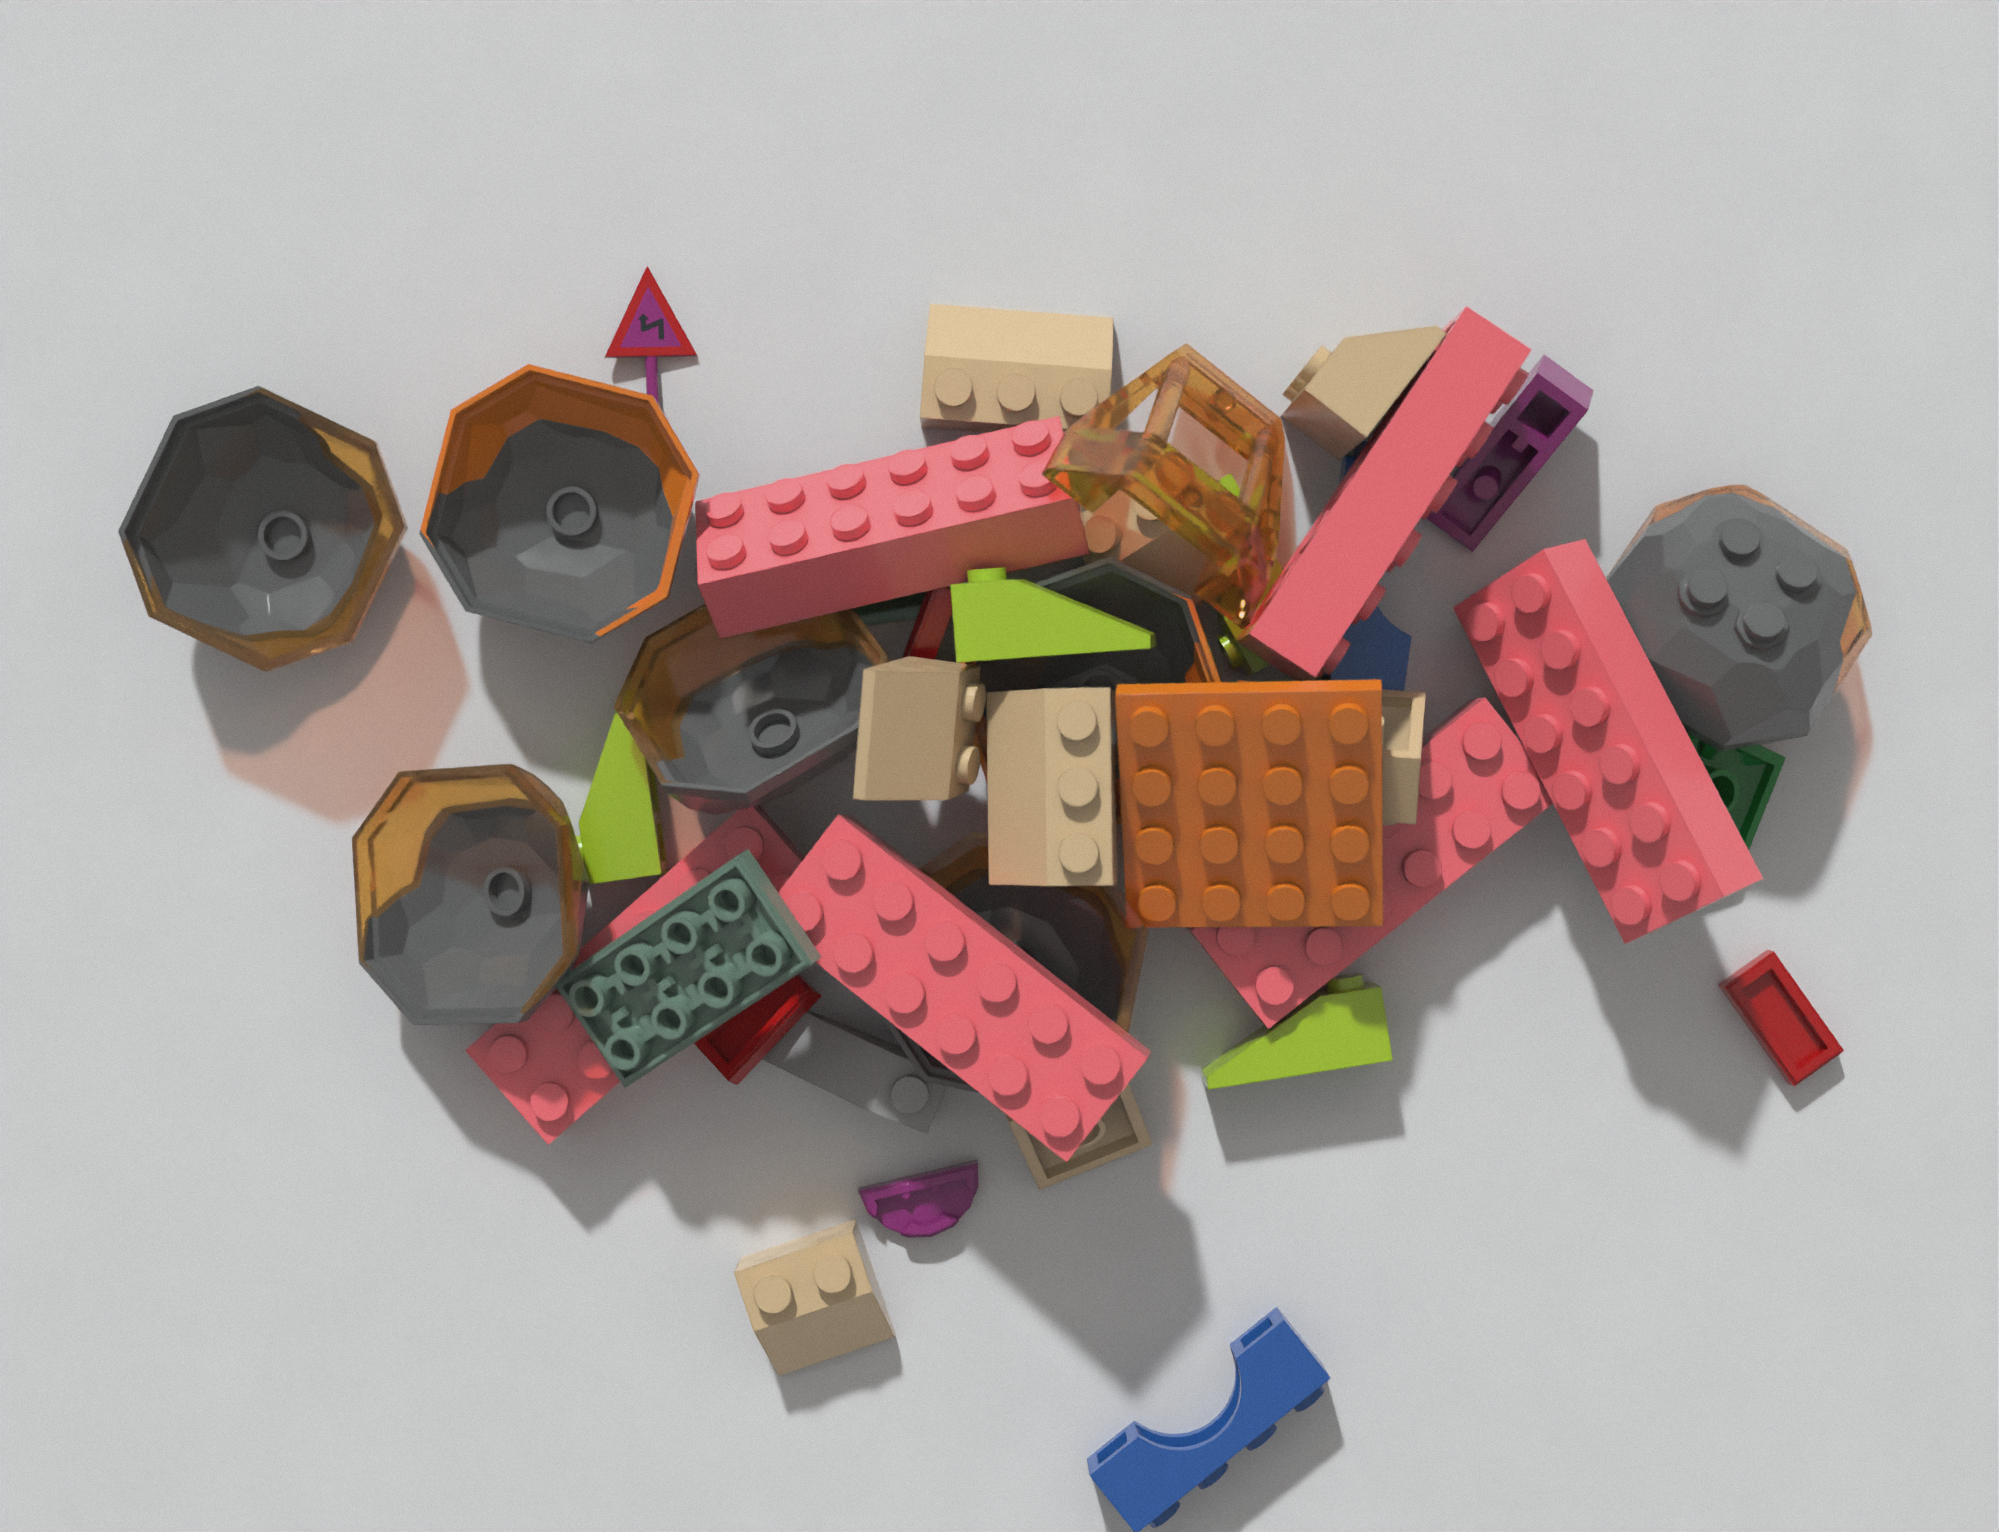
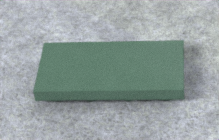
M747 849L575 967L567 974L557 989L624 1088H626L822 957L750 850Z

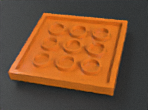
M1381 680L1117 684L1115 704L1127 928L1383 926Z

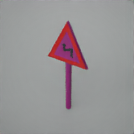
M647 266L607 350L605 358L645 357L646 394L652 395L659 405L657 357L697 356V353Z

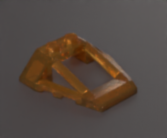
M1186 343L1071 425L1061 437L1042 475L1091 513H1094L1117 491L1122 490L1208 557V561L1193 592L1241 629L1250 624L1270 580L1279 543L1285 445L1283 425L1279 416ZM1155 389L1158 390L1143 432L1113 430ZM1179 407L1247 460L1238 497L1167 442Z

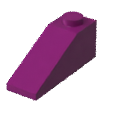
M1544 354L1529 372L1526 381L1507 406L1504 404L1490 423L1493 426V430L1478 453L1472 459L1467 457L1451 476L1458 482L1446 502L1437 513L1431 511L1426 519L1473 552L1587 413L1594 390Z

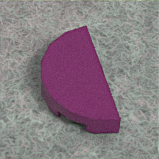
M978 1160L859 1187L858 1193L868 1214L876 1218L884 1227L899 1232L900 1235L907 1238L933 1237L954 1227L970 1208L978 1189Z

